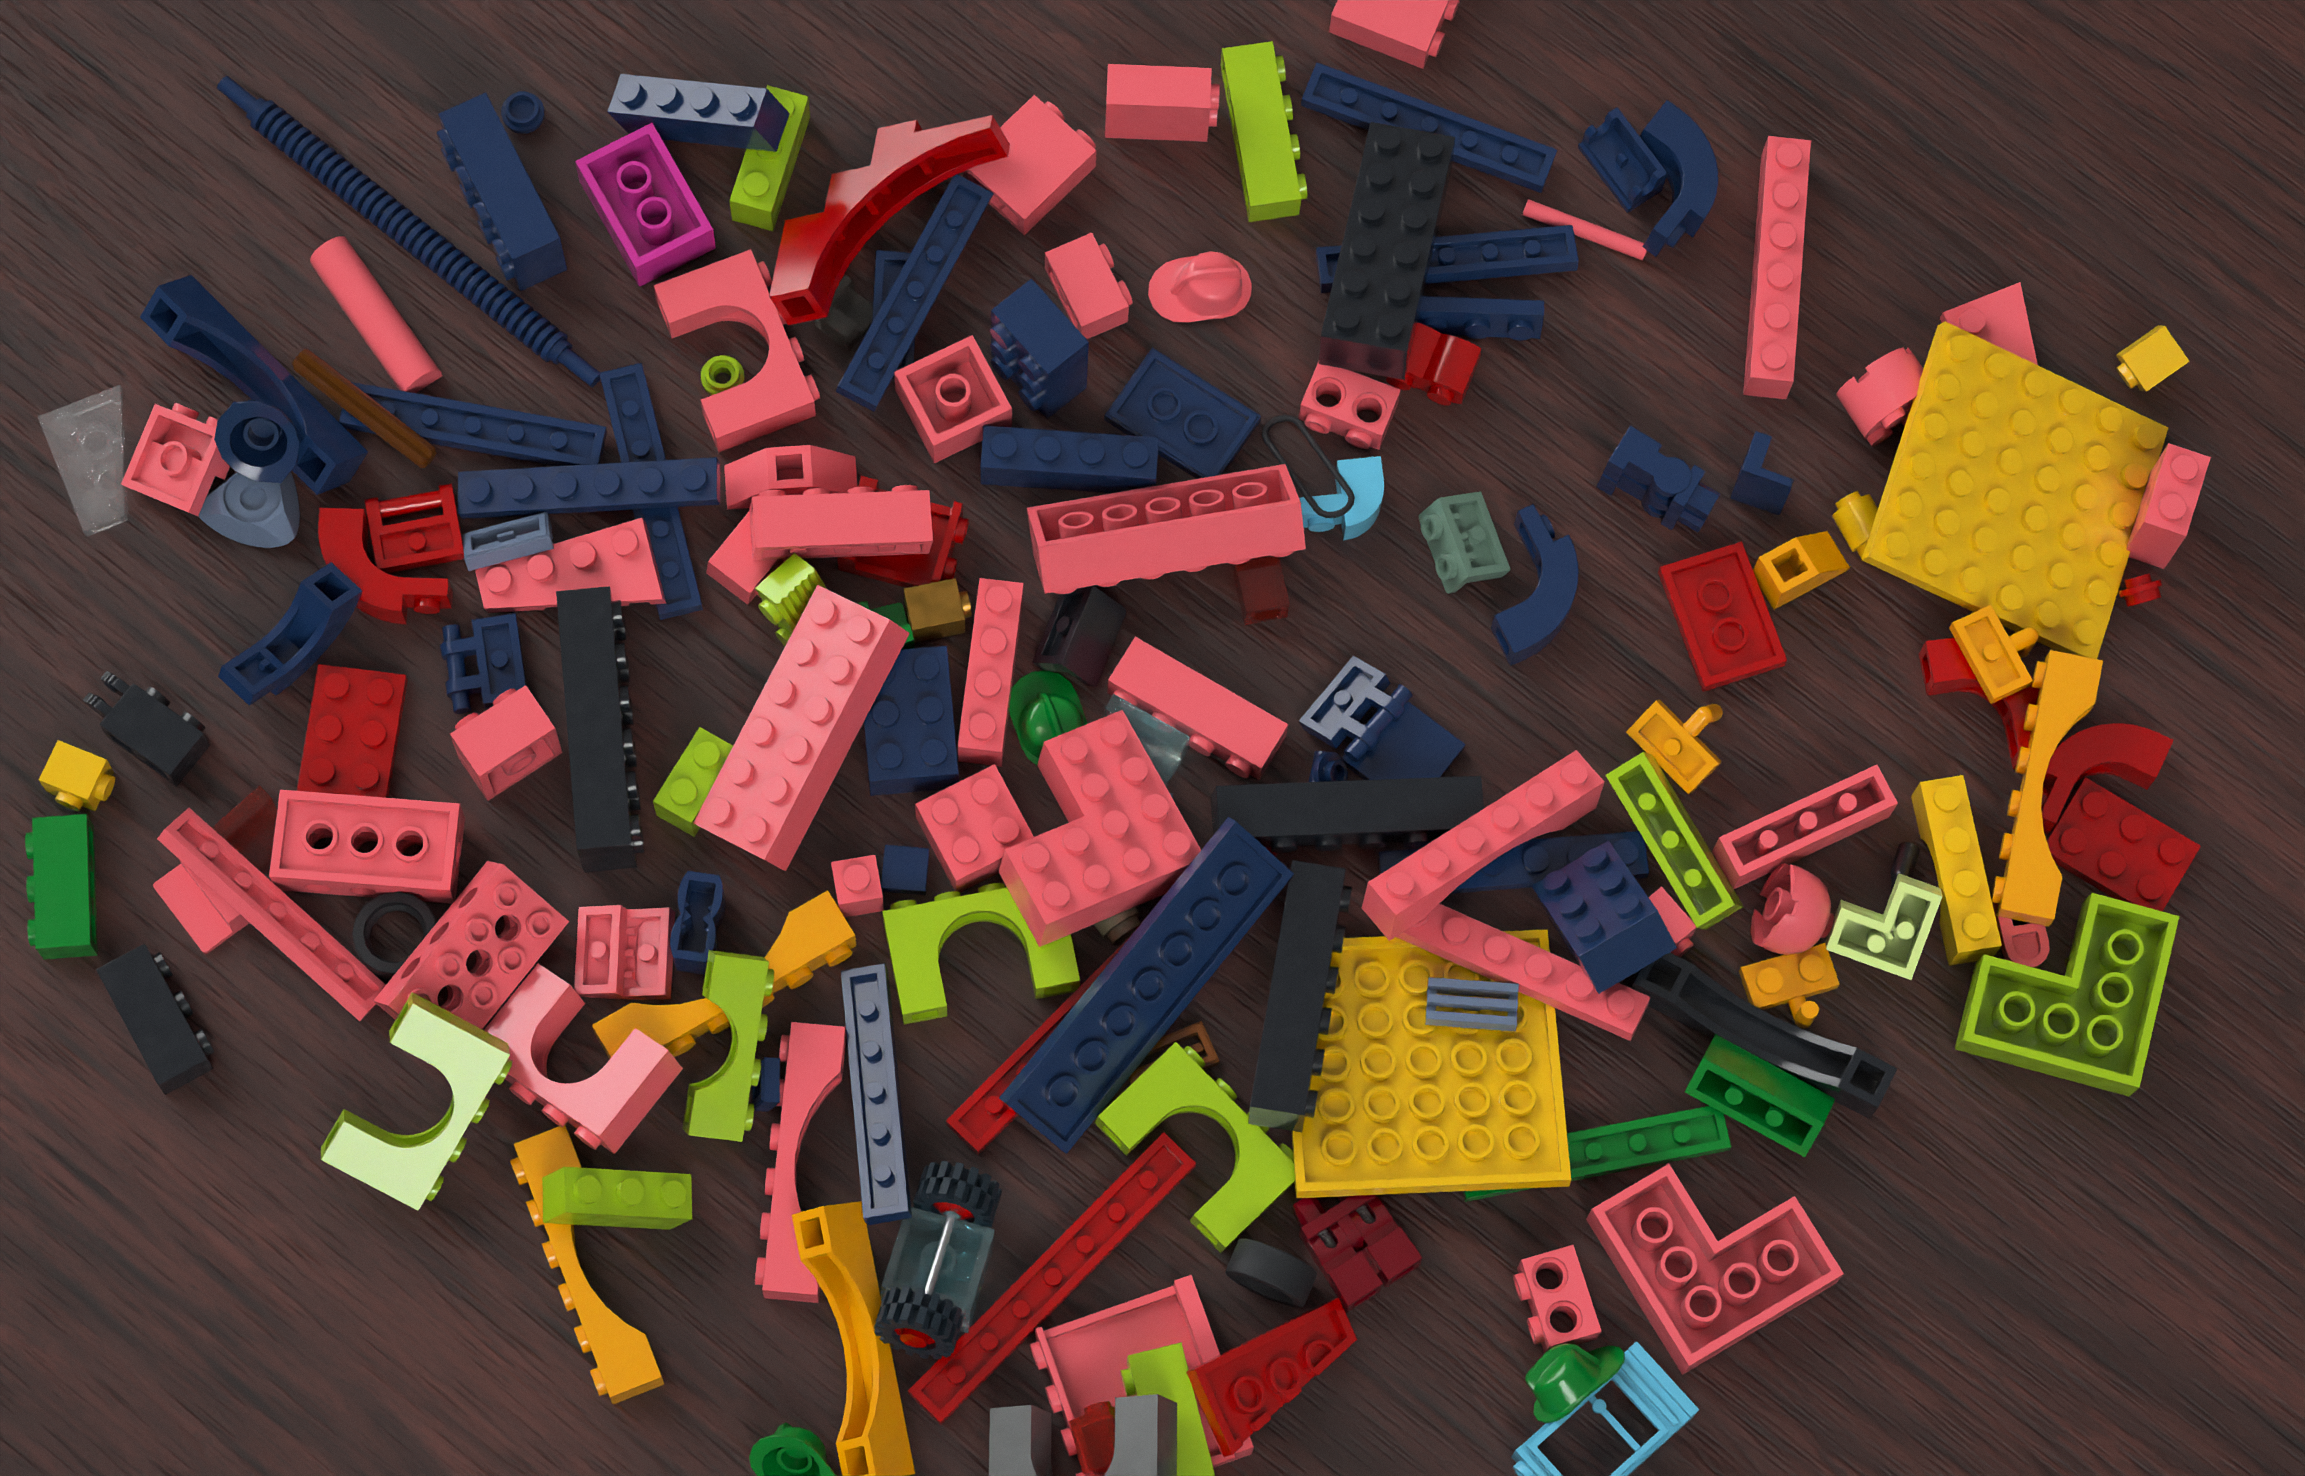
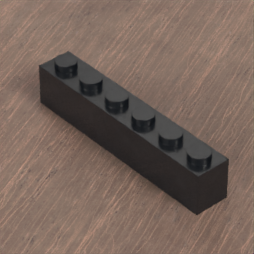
M1481 776L1216 786L1210 797L1213 835L1224 821L1230 817L1237 821L1264 847H1271V852L1274 853L1293 852L1298 849V846L1315 845V850L1317 851L1338 850L1342 848V844H1359V848L1366 850L1385 847L1386 842H1403V846L1407 848L1424 847L1430 841H1434L1484 809Z
M1292 860L1291 871L1294 875L1288 883L1250 1102L1248 1124L1302 1133L1305 1117L1314 1118L1318 1091L1310 1090L1312 1075L1321 1076L1325 1049L1317 1048L1319 1034L1328 1035L1332 1008L1324 1007L1326 993L1335 994L1339 967L1331 966L1333 952L1342 953L1346 927L1338 926L1337 924L1339 912L1348 913L1352 886L1344 885L1346 872L1344 868Z

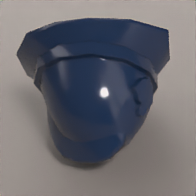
M255 399L233 402L217 421L215 443L222 459L237 473L258 482L282 483L296 466L300 446L299 438L293 421L280 408Z

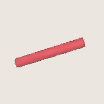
M1528 199L1522 214L1552 227L1573 225L1574 235L1642 261L1647 252L1642 247L1644 245L1643 242Z

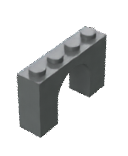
M1159 1394L1115 1398V1448L1112 1462L1104 1476H1177V1402ZM1033 1405L990 1408L989 1476H1054L1051 1466L1052 1413Z

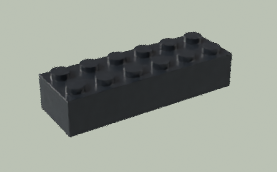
M1370 122L1321 332L1319 364L1405 380L1451 175L1455 137Z
M610 586L556 591L577 852L584 873L637 868L636 853H644V838L639 814L633 815L634 810H641L636 772L629 771V768L637 767V754L632 728H626V725H634L628 685L622 686V683L630 682L628 656H626L625 643H619V641L627 640L621 600L613 601Z

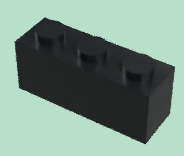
M143 944L96 969L155 1081L165 1095L214 1069L207 1057L214 1053V1050L202 1028L196 1032L192 1030L187 1017L194 1013L181 990L174 994L172 993L166 979L173 976L161 952L152 956L147 946Z

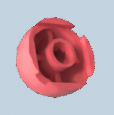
M1786 863L1779 865L1771 873L1760 892V896L1767 898L1762 915L1754 909L1750 929L1751 938L1754 944L1771 952L1783 955L1798 954L1813 947L1820 938H1825L1831 931L1834 922V915L1831 913V900L1827 887L1817 876L1796 865H1788Z

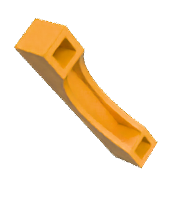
M2050 650L2045 658V662L2037 661L2032 687L2039 688L2037 704L2028 705L2024 722V730L2031 731L2028 748L2020 747L2015 771L2016 773L2023 774L2020 791L2012 790L2007 816L2015 817L2012 834L2004 833L1999 859L2007 860L2004 877H1995L1991 895L1992 902L1998 903L1996 916L2048 927L2055 919L2062 874L2052 858L2044 834L2041 811L2043 782L2050 758L2058 743L2073 725L2091 711L2095 704L2103 660Z
M828 890L788 913L780 935L764 957L769 961L768 969L774 970V983L771 995L764 996L762 1008L774 1000L773 994L786 986H789L790 989H795L808 982L814 976L812 971L826 963L830 967L838 965L852 955L851 949L856 947L855 934ZM707 998L675 1005H647L631 1002L592 1025L594 1033L609 1059L612 1058L635 1028L669 1050L673 1057H676L690 1050L696 1044L694 1039L708 1031L716 1034L730 1026L723 1010Z
M566 1125L563 1128L559 1126L515 1143L514 1147L518 1157L511 1159L510 1162L519 1185L528 1183L534 1199L526 1201L535 1227L544 1224L550 1240L542 1243L551 1269L560 1266L566 1283L558 1285V1289L567 1311L576 1308L582 1325L575 1327L574 1331L583 1354L589 1351L593 1352L598 1367L590 1370L599 1396L608 1393L614 1405L664 1385L646 1334L628 1325L614 1314L590 1287L581 1269L577 1255L574 1225L543 1223L542 1178L563 1167L582 1168Z
M862 1201L821 1206L792 1214L800 1260L815 1277L827 1297L836 1318L844 1347L847 1370L846 1404L842 1425L836 1440L842 1476L915 1474L890 1343L884 1344L880 1340L881 1336H876L874 1333V1325L882 1301L867 1224L863 1219Z

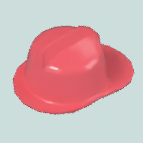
M1208 251L1197 256L1178 258L1163 264L1155 271L1149 282L1148 296L1154 310L1161 317L1172 322L1189 323L1223 319L1236 315L1246 307L1251 297L1252 283L1247 270L1238 261L1221 252Z

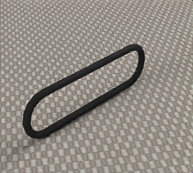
M1280 415L1268 421L1262 431L1264 443L1280 465L1286 464L1293 483L1312 509L1319 516L1325 518H1337L1350 511L1355 499L1353 491L1305 425L1297 417L1291 415ZM1289 421L1299 428L1346 492L1348 502L1342 509L1327 512L1317 505L1270 440L1268 433L1272 426L1280 422Z

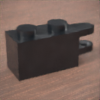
M106 671L100 679L109 690L121 696L120 700L112 708L101 697L89 692L83 701L104 718L100 726L110 740L177 787L210 746L203 733L205 726L185 711L179 716L169 709L170 701L156 689L149 686L144 691L134 683L129 686L120 678Z

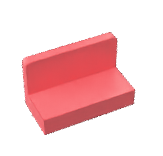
M179 859L181 864L157 880L153 887L204 954H208L248 925L249 922Z

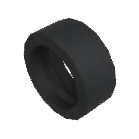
M403 892L380 894L367 902L356 916L352 931L355 950L363 964L380 979L391 980L405 962L386 961L373 950L370 935L372 927L380 917L395 911L411 914L418 919L422 926L423 939L437 923V919L427 903L413 894Z
M1250 1239L1238 1240L1225 1272L1231 1280L1265 1298L1292 1307H1304L1317 1277V1271L1301 1259L1273 1246Z

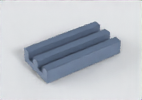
M543 512L462 534L464 560L468 571L554 549L551 531L552 524L548 513Z
M1429 977L1425 1025L1516 1032L1519 984ZM1436 993H1439V994H1452V995H1466V996H1479V997L1506 998V999H1492V998H1479V997L1438 995V994H1436ZM1436 1006L1472 1011H1506L1507 1016L1435 1011Z

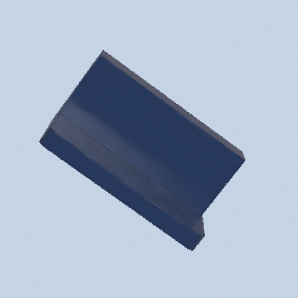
M1755 431L1730 499L1780 515L1794 480L1761 468L1772 436Z

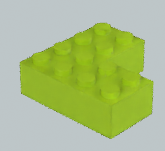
M2091 893L2081 905L2065 976L1983 954L1974 966L1955 1050L2129 1097L2140 1087L2179 916Z

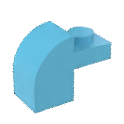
M1381 456L1337 460L1336 469L1353 491L1355 496L1354 505L1343 516L1325 518L1319 516L1306 499L1301 497L1299 499L1301 502L1303 527H1309V530L1313 532H1323L1333 529L1337 524H1341L1343 541L1353 539L1365 533L1376 521L1383 499L1384 477ZM1336 479L1337 494L1312 496L1317 505L1327 512L1340 510L1348 502L1346 492Z

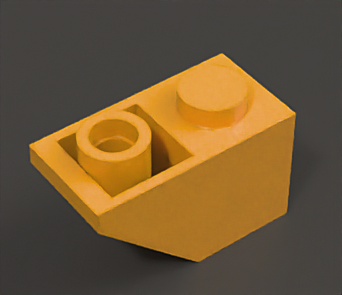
M1828 531L1795 537L1758 557L1753 572L1758 585L1775 610L1848 571L1850 567Z

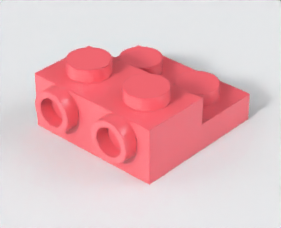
M174 403L172 410L155 404L121 485L199 516L215 476L225 480L230 468L222 459L214 440L218 419L209 416L205 424L197 421L199 412Z

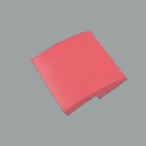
M622 905L579 907L574 990L580 997L604 999H671L673 956L670 938L676 912L669 907L626 909Z

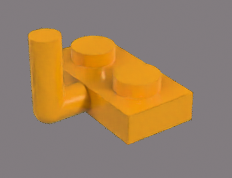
M1991 605L1951 623L1949 629L1991 704L2031 685L2033 680L2021 658L2028 656L2039 638L2036 629L2028 627L2008 636Z
M1656 700L1626 731L1646 753L1654 756L1659 766L1687 794L1693 793L1722 762L1697 737L1709 723L1718 721L1722 717V708L1717 704L1698 708L1683 723L1661 700Z
M1826 943L1813 946L1802 953L1781 955L1746 965L1739 970L1750 1004L1765 1010L1788 1003L1794 1022L1801 1029L1808 1028L1819 1012L1818 1005L1813 1001H1806V998L1837 989L1840 985L1829 951L1826 950Z

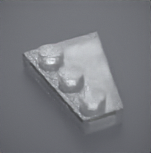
M121 385L38 416L86 537L128 521L127 490L125 486L121 485L126 473L124 468L125 434L122 414L123 390Z

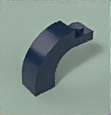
M1666 100L1640 135L1641 139L1668 173L1667 179L1672 190V204L1653 228L1642 246L1655 257H1657L1666 244L1673 249L1685 232L1694 237L1711 210L1718 188L1717 162L1710 142L1692 118L1669 100Z
M1534 504L1518 510L1514 526L1536 567L1538 586L1533 594L1522 603L1494 615L1491 630L1510 666L1535 655L1555 638L1568 617L1578 584V561L1570 536L1567 535L1553 541L1555 532L1550 520L1545 514L1539 515Z
M330 562L301 581L291 606L277 625L256 644L222 665L218 677L249 706L269 692H272L275 696L306 672L333 643L350 619L363 591Z

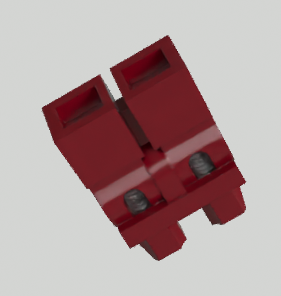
M1377 1195L1335 1197L1339 1204L1326 1212L1317 1198H1302L1292 1207L1297 1223L1301 1227L1298 1237L1307 1248L1315 1264L1322 1271L1337 1298L1340 1299L1345 1313H1348L1379 1293L1382 1285L1387 1288L1420 1266L1423 1257L1402 1228L1398 1227Z

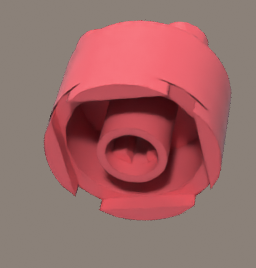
M1904 347L1898 348L1865 367L1867 372L1859 378L1858 382L1853 376L1836 393L1842 406L1872 447L1893 434L1891 429L1902 423L1905 427L1913 400L1917 396L1924 368L1909 347L1906 350Z

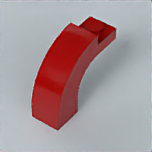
M319 508L318 537L322 556L326 565L332 562L363 591L356 608L382 621L406 625L408 608H413L414 611L423 614H436L440 612V609H452L453 591L449 579L392 576L378 569L369 560L367 555L369 523L364 509Z
M1955 638L1930 640L1924 643L1919 652V659L1927 696L1949 692H1968L1978 695L1989 702ZM2032 683L2029 687L1991 704L2002 719L2013 769H2016L2020 747L2028 748L2031 731L2024 730V722L2028 705L2037 704L2039 688L2032 687Z
M2125 723L2093 726L2079 731L2066 739L2052 754L2043 782L2041 811L2044 834L2048 835L2056 824L2073 786L2085 777L2097 774L2114 775L2148 790L2157 778L2174 740L2151 729Z

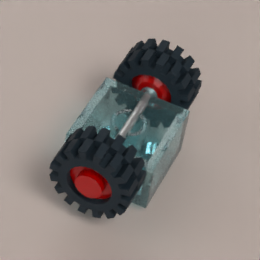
M941 1161V1165L937 1162H932L929 1166L926 1165L914 1197V1206L911 1207L912 1218L903 1219L881 1286L882 1303L874 1325V1333L876 1336H881L880 1340L884 1344L892 1343L891 1348L897 1351L902 1348L906 1350L905 1354L913 1356V1353H917L920 1358L928 1359L929 1355L934 1359H941L942 1355L947 1358L954 1352L960 1331L969 1332L993 1253L995 1229L989 1227H992L1002 1194V1189L999 1188L1000 1184L997 1181H991L992 1176L987 1173L978 1174L979 1169L973 1166L969 1170L964 1168L963 1163L956 1162V1165L952 1166L949 1161Z

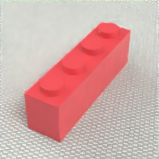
M914 485L896 486L892 488V491L874 492V489L871 487H854L849 489L848 493L830 494V490L824 488L808 489L803 492V495H786V492L782 490L763 491L759 493V496H752L749 509L752 559H788L794 553L801 558L929 554L933 543L930 491L918 490V487Z
M979 578L958 739V762L991 766L995 764L1002 767L1023 607L1024 583Z
M1137 637L1133 639L1108 679L1107 693L1112 695L1111 700L1117 706L1128 712H1134L1135 709L1150 717L1149 722L1158 730L1167 734H1172L1173 731L1188 739L1187 744L1192 749L1205 756H1210L1213 753L1226 761L1225 765L1230 771L1243 778H1248L1251 775L1260 780L1286 738L1287 723Z
M1874 765L1719 837L1712 852L1733 889H1736L1773 872L1781 864H1790L1889 818L1898 802L1878 765Z

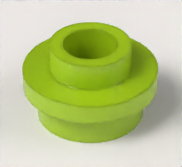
M719 355L709 359L701 370L702 385L710 395L744 383L745 376L742 365L735 358L727 355ZM720 373H727L731 376V379L725 384L715 381V377Z

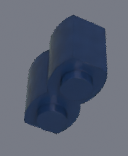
M688 871L684 875L678 890L680 916L672 928L670 947L677 971L705 975L709 950L719 951L716 930L723 921L726 900L720 875Z

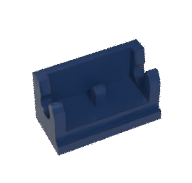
M1616 107L1607 113L1604 123L1598 128H1595L1592 124L1586 129L1582 142L1578 144V148L1624 210L1629 213L1662 192L1668 173L1619 108Z

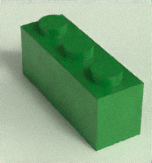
M87 814L32 818V832L26 833L25 836L26 855L28 859H33L34 876H27L26 880L29 903H34L35 919H29L27 925L29 945L36 947L43 960L98 956L94 825Z
M1716 1034L1685 1090V1093L1803 1157H1806L1835 1101V1098Z

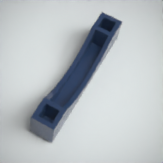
M192 275L159 285L140 318L169 347L186 353L212 367L232 381L251 400L255 399L278 407L293 421L300 446L297 463L292 471L316 495L349 483L368 451Z

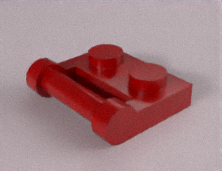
M452 483L439 485V490L404 497L379 501L378 497L365 499L376 567L381 571L392 573L464 559L463 540ZM443 508L444 515L383 525V518Z

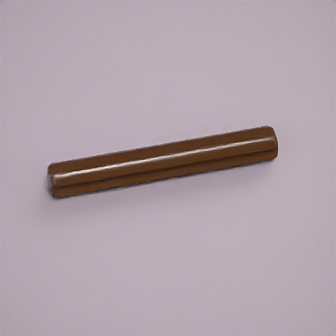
M304 349L295 357L292 365L298 374L417 466L426 468L434 460L437 452L432 444L313 352Z

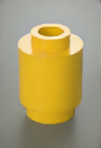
M1856 491L1835 503L1838 510L1832 517L1851 551H1857L1862 559L1878 507L1870 494L1861 497L1859 492Z

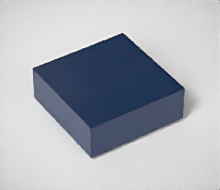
M885 845L881 880L882 892L926 895L929 848Z
M764 1057L761 1060L758 1085L752 1086L751 1104H754V1111L769 1112L780 1103V1058Z

